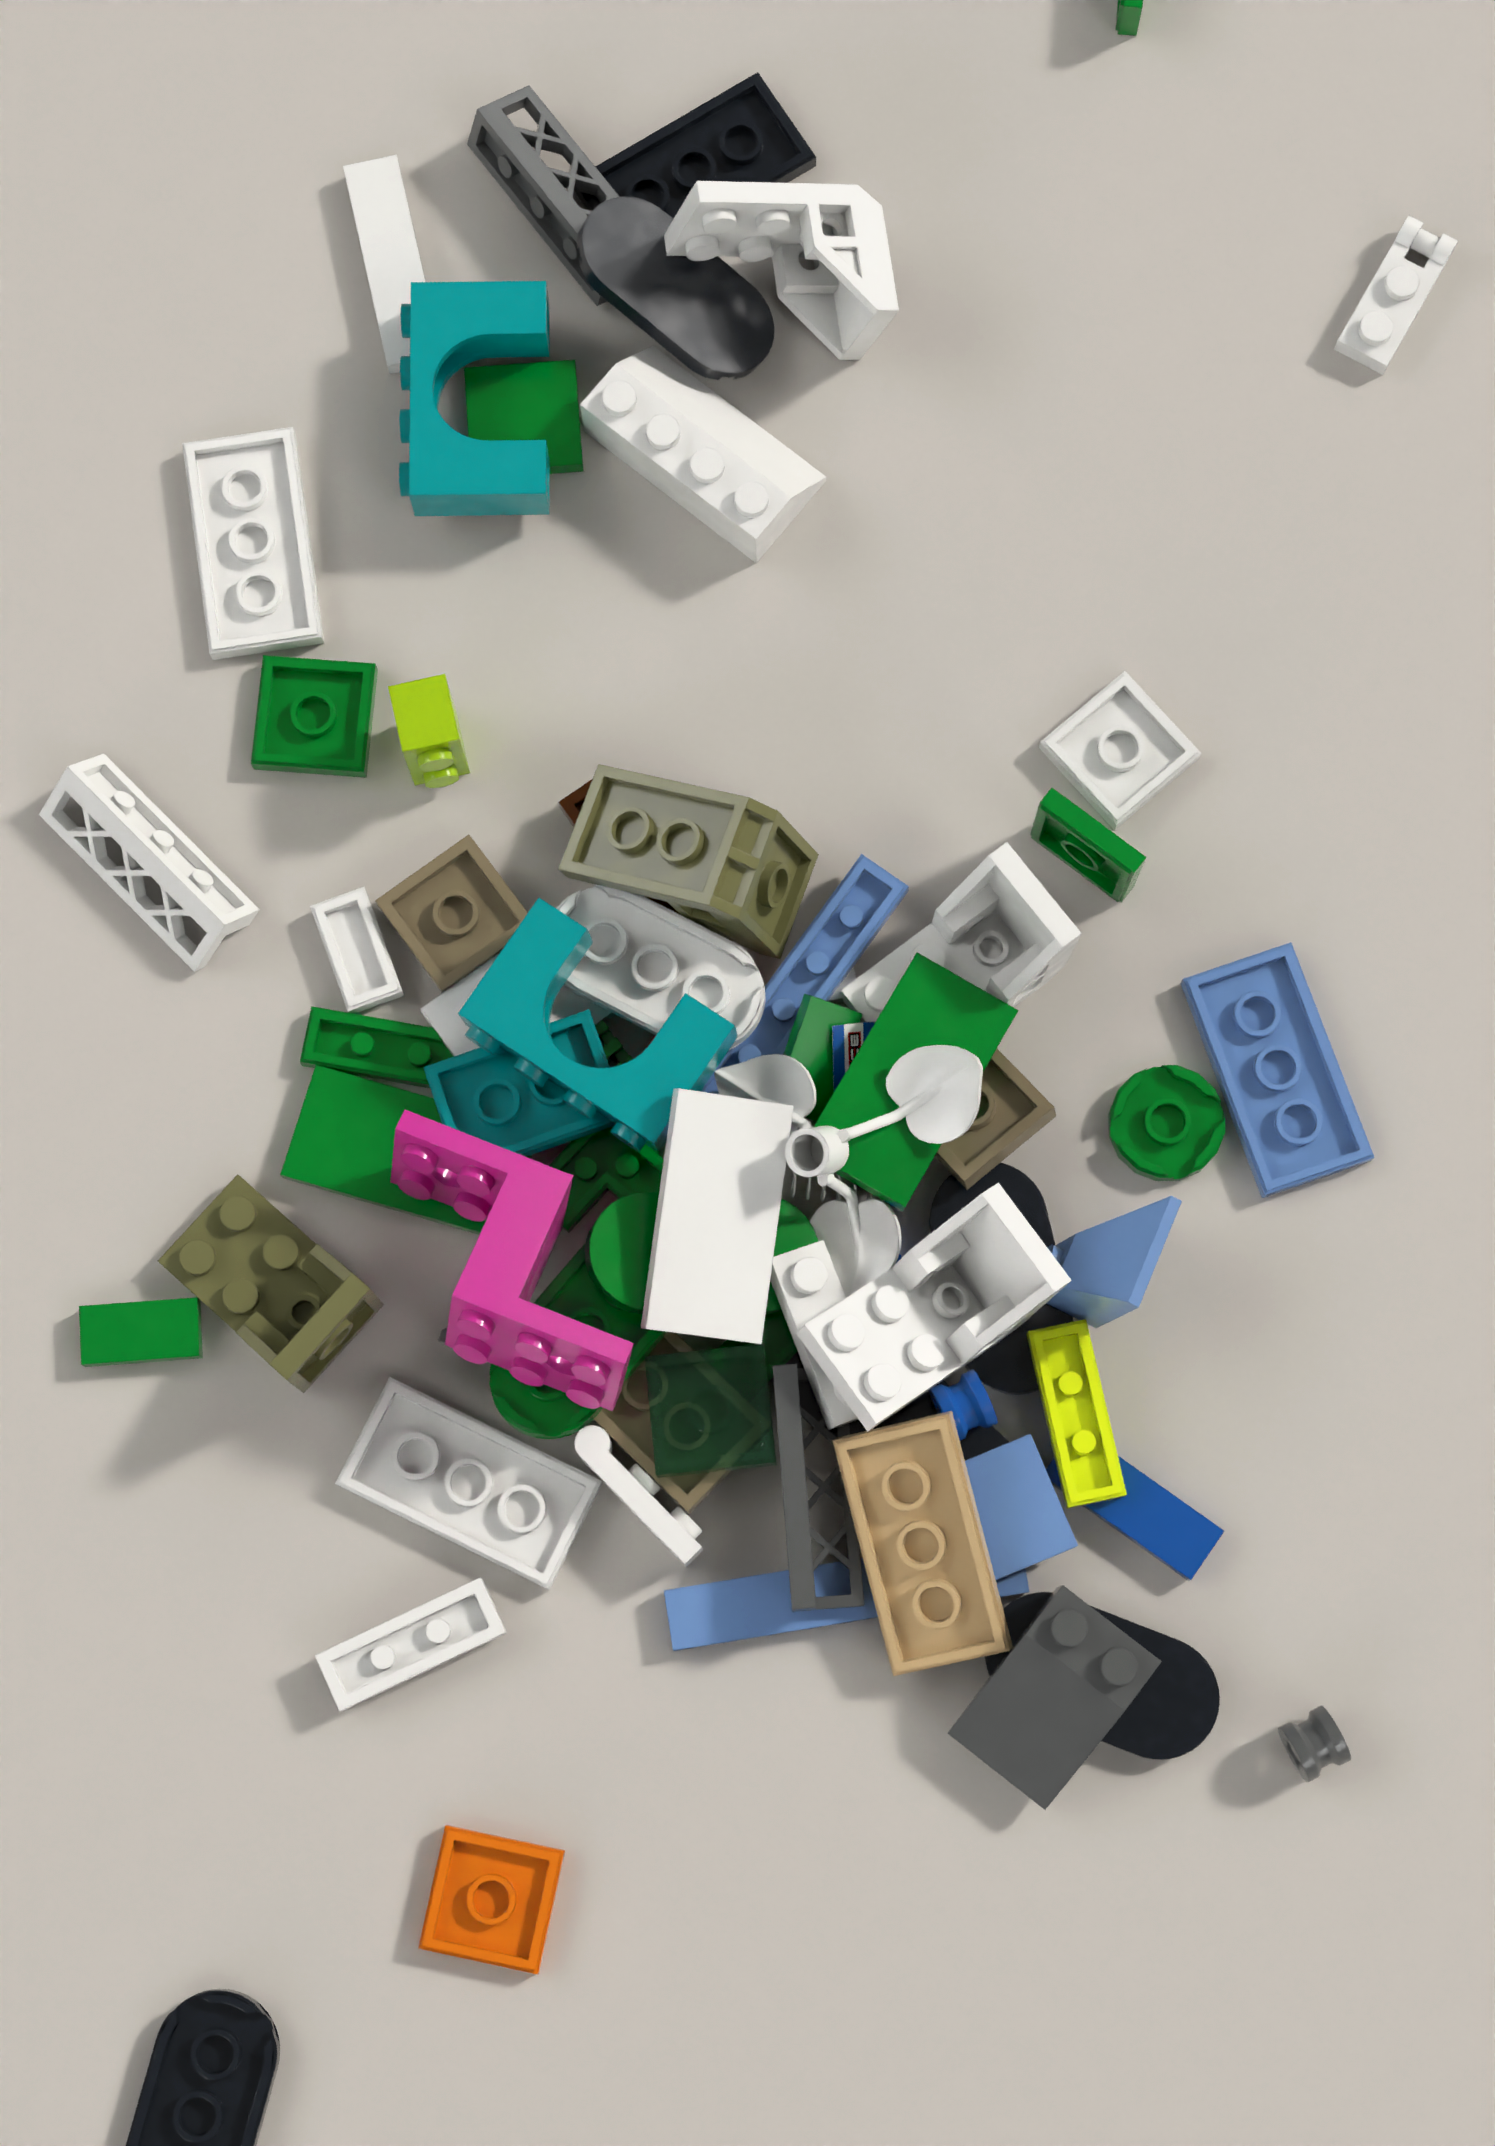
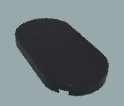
M616 197L606 200L595 207L582 224L577 236V250L580 247L582 259L579 265L590 286L693 372L705 378L720 380L722 377L738 379L752 373L766 358L774 340L772 313L761 293L718 256L705 261H693L688 259L687 256H667L664 234L673 218L656 205L635 197Z
M999 1163L968 1190L951 1174L939 1187L934 1197L929 1217L930 1234L981 1193L999 1182L1048 1248L1051 1244L1055 1245L1046 1204L1040 1190L1026 1174L1013 1166ZM1046 1303L1020 1327L966 1364L965 1368L967 1371L974 1369L984 1385L998 1392L1009 1395H1023L1039 1390L1027 1332L1074 1322L1073 1317Z
M1052 1592L1027 1594L1012 1601L1003 1608L1012 1645L1015 1644L1051 1596ZM1091 1606L1162 1661L1101 1742L1143 1758L1160 1760L1185 1755L1198 1747L1211 1732L1216 1722L1220 1705L1218 1683L1206 1659L1193 1647L1180 1640ZM1009 1651L984 1656L989 1677Z
M212 1989L186 1999L166 2017L159 2029L126 2146L257 2145L280 2061L279 2035L272 2018L261 2004L250 1996L235 1990Z

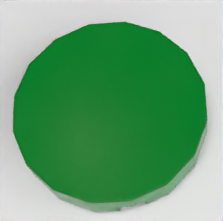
M1162 1065L1161 1067L1144 1069L1133 1074L1117 1091L1108 1113L1109 1139L1118 1158L1134 1173L1154 1181H1180L1199 1173L1218 1153L1226 1132L1225 1117L1220 1105L1221 1100L1215 1088L1197 1072L1178 1065Z

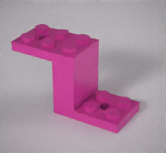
M404 1110L395 1128L390 1182L398 1185L404 1193L420 1200L431 1198L452 1206L459 1215L466 1219L477 1222L486 1220L451 1297L445 1345L453 1348L454 1352L466 1361L475 1364L489 1362L507 1369L515 1379L530 1386H542L544 1384L565 1392L572 1402L590 1409L602 1407L613 1411L622 1390L634 1343L530 1302L563 1228L573 1175Z

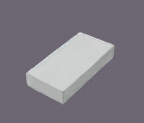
M365 887L310 906L348 1013L356 1014L404 996Z

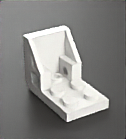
M696 181L664 234L667 256H687L688 259L693 261H705L716 256L740 257L741 260L747 262H757L772 257L778 298L839 360H861L899 311L882 205L856 184ZM799 258L814 260L815 270L803 268L799 263Z
M1006 842L988 855L935 910L932 923L844 987L840 994L851 1010L862 1013L861 1023L876 1022L912 959L918 952L1008 1005L1016 1007L1044 986L1067 965L1081 936V932L1008 842Z
M998 1182L981 1193L910 1249L891 1269L806 1323L796 1334L868 1432L996 1345L1026 1322L1072 1280Z

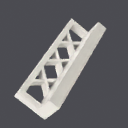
M105 754L67 766L39 813L45 822L194 972L207 965L226 935L249 926L260 910ZM70 797L82 807L86 827H78L62 811ZM104 837H112L121 846L125 866H117L108 857ZM143 876H151L160 885L164 905H156L146 895ZM182 916H191L207 932L198 947L185 935Z

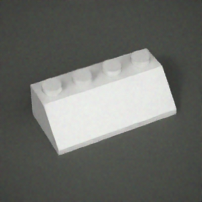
M655 346L617 362L580 404L583 431L755 563L759 561L826 482L825 475Z

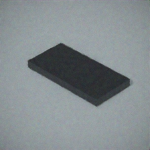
M757 72L595 167L619 197H635L646 200L662 209L674 219L696 181L788 183L816 167V156ZM575 191L587 210L593 211L595 207L601 204L594 195Z

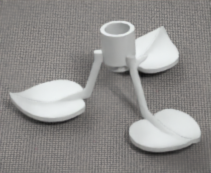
M932 1045L916 1048L899 1058L892 1066L886 1078L887 1092L900 1107L885 1115L841 1130L833 1126L812 1127L811 1122L805 1119L812 1112L816 1104V1088L809 1071L802 1063L792 1057L780 1054L762 1055L739 1064L720 1068L715 1071L714 1075L720 1095L794 1106L790 1137L785 1146L787 1164L793 1172L800 1176H817L820 1186H829L846 1199V1201L832 1200L824 1203L815 1211L809 1222L815 1230L818 1241L824 1240L845 1297H848L896 1264L902 1238L897 1216L890 1205L880 1199H871L859 1203L856 1191L834 1177V1172L840 1170L848 1159V1141L898 1122L906 1117L911 1133L919 1140L936 1144L954 1141L968 1131L978 1113L983 1066L977 1056L957 1046Z

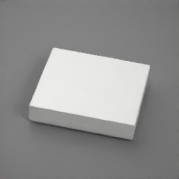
M1126 671L1108 684L1039 744V749L1114 831L1193 765L1201 756V752Z

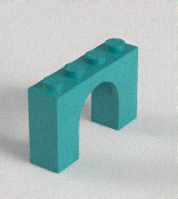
M546 281L411 282V304H401L400 313L402 338H410V356H401L400 358L402 391L410 390V409H400L399 417L401 443H409V462H400L401 497L410 498L414 516L550 515V461L546 440L488 441L473 439L455 431L444 421L438 412L439 399L444 386L454 373L471 362L485 358L550 357V304Z
M538 898L458 1012L465 1025L469 1027L465 1036L492 1055L500 1047L518 1059L513 1068L536 1085L543 1087L545 1082L549 1080L566 1091L562 1101L586 1118L592 1119L594 1114L598 1112L615 1124L610 1132L631 1148L640 1152L646 1144L659 1153L667 1140L673 1089L681 1088L701 1092L738 1038L735 1025L685 993L650 1045L633 1060L615 1067L594 1068L581 1065L569 1059L554 1045L550 1030L551 1010L560 989L588 951L593 941L587 928L541 898Z

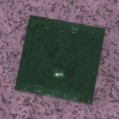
M764 1343L644 1356L657 1478L777 1465Z

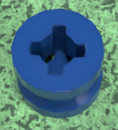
M974 1369L961 1374L960 1380L956 1384L949 1387L939 1384L929 1390L937 1414L952 1411L960 1441L966 1438L968 1430L977 1426L989 1428L998 1424L991 1400Z

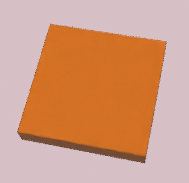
M445 1825L418 1949L538 1975L565 1850Z

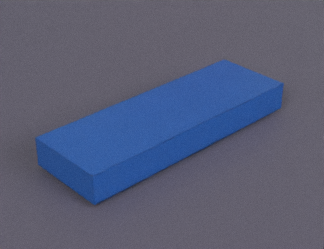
M1118 1456L1127 1495L1082 1506L1187 1581L1192 1580L1224 1533V1530ZM1054 1457L1047 1466L1046 1471L1052 1485L1062 1491Z

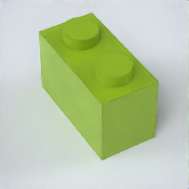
M441 674L388 686L402 752L414 785L425 784L428 788H440L454 784L459 780L460 775L469 774L470 770L457 712L446 675Z

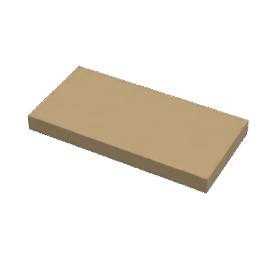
M952 1411L834 1439L833 1445L893 1676L1010 1651L1013 1645Z

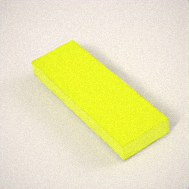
M1084 1319L1028 1331L1027 1339L1066 1509L1126 1496L1127 1493L1087 1320Z

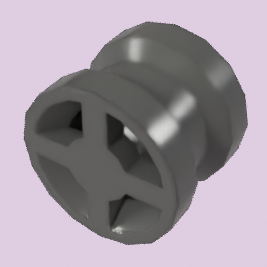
M1322 1705L1311 1710L1308 1719L1298 1725L1288 1722L1278 1728L1279 1736L1291 1761L1306 1782L1318 1778L1321 1768L1331 1763L1342 1765L1351 1760V1754L1343 1735L1329 1712Z

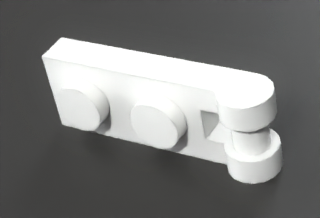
M1410 215L1405 220L1394 243L1334 348L1337 352L1382 375L1458 243V240L1444 233L1440 238L1422 229L1424 223ZM1410 249L1429 258L1424 268L1405 259Z
M590 1425L579 1430L575 1437L574 1445L582 1461L687 1567L703 1551L702 1546L695 1540L703 1532L700 1527L679 1506L669 1513L653 1497L661 1488L637 1463L627 1470L612 1455V1441L604 1429L600 1426Z

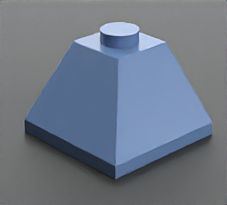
M1169 1196L1078 1232L1056 1246L1051 1244L1048 1247L1049 1251L1072 1281L1051 1298L1047 1304L1078 1320L1086 1319L1087 1324L1094 1328H1098L1139 1308L1182 1201Z

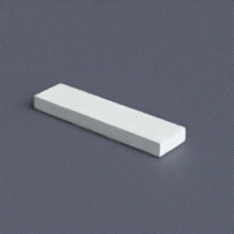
M397 155L343 166L389 374L400 372L401 356H410V338H402L401 304H411V282H425Z

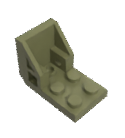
M598 764L558 870L567 878L667 901L683 917L756 953L781 959L819 854L778 810L750 797Z
M238 1174L158 1260L166 1270L228 1324L271 1367L303 1393L306 1392L384 1306L382 1301L364 1282L319 1244L312 1241Z

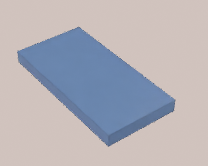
M1291 942L1182 979L1181 987L1262 1198L1370 1162L1375 1158Z

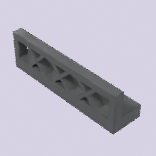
M530 85L478 108L467 145L595 305L599 306L607 302L590 286L579 265L582 259L580 247L577 250V236L582 224L592 211L580 208L573 199V192L575 190L594 195L600 203L619 197V195ZM524 108L537 123V131L514 126L507 115ZM541 150L562 155L570 164L569 172L547 167L540 158Z
M797 1364L774 1365L773 1381L792 1612L864 1606L860 1547L842 1476L843 1498L830 1488V1485L841 1473L839 1465L823 1482L805 1466L804 1450L819 1433L832 1444L833 1440L837 1437L825 1428L824 1418L818 1422L800 1406L798 1382L809 1381L805 1369L797 1368ZM801 1417L813 1427V1430L804 1440ZM849 1423L837 1427L838 1437L850 1435ZM806 1477L819 1487L809 1500L807 1497ZM824 1493L844 1509L845 1524L830 1542L811 1528L809 1521V1510ZM845 1534L848 1559L835 1548V1545ZM811 1537L824 1548L814 1561L812 1558ZM829 1553L849 1569L851 1594L816 1597L814 1570Z

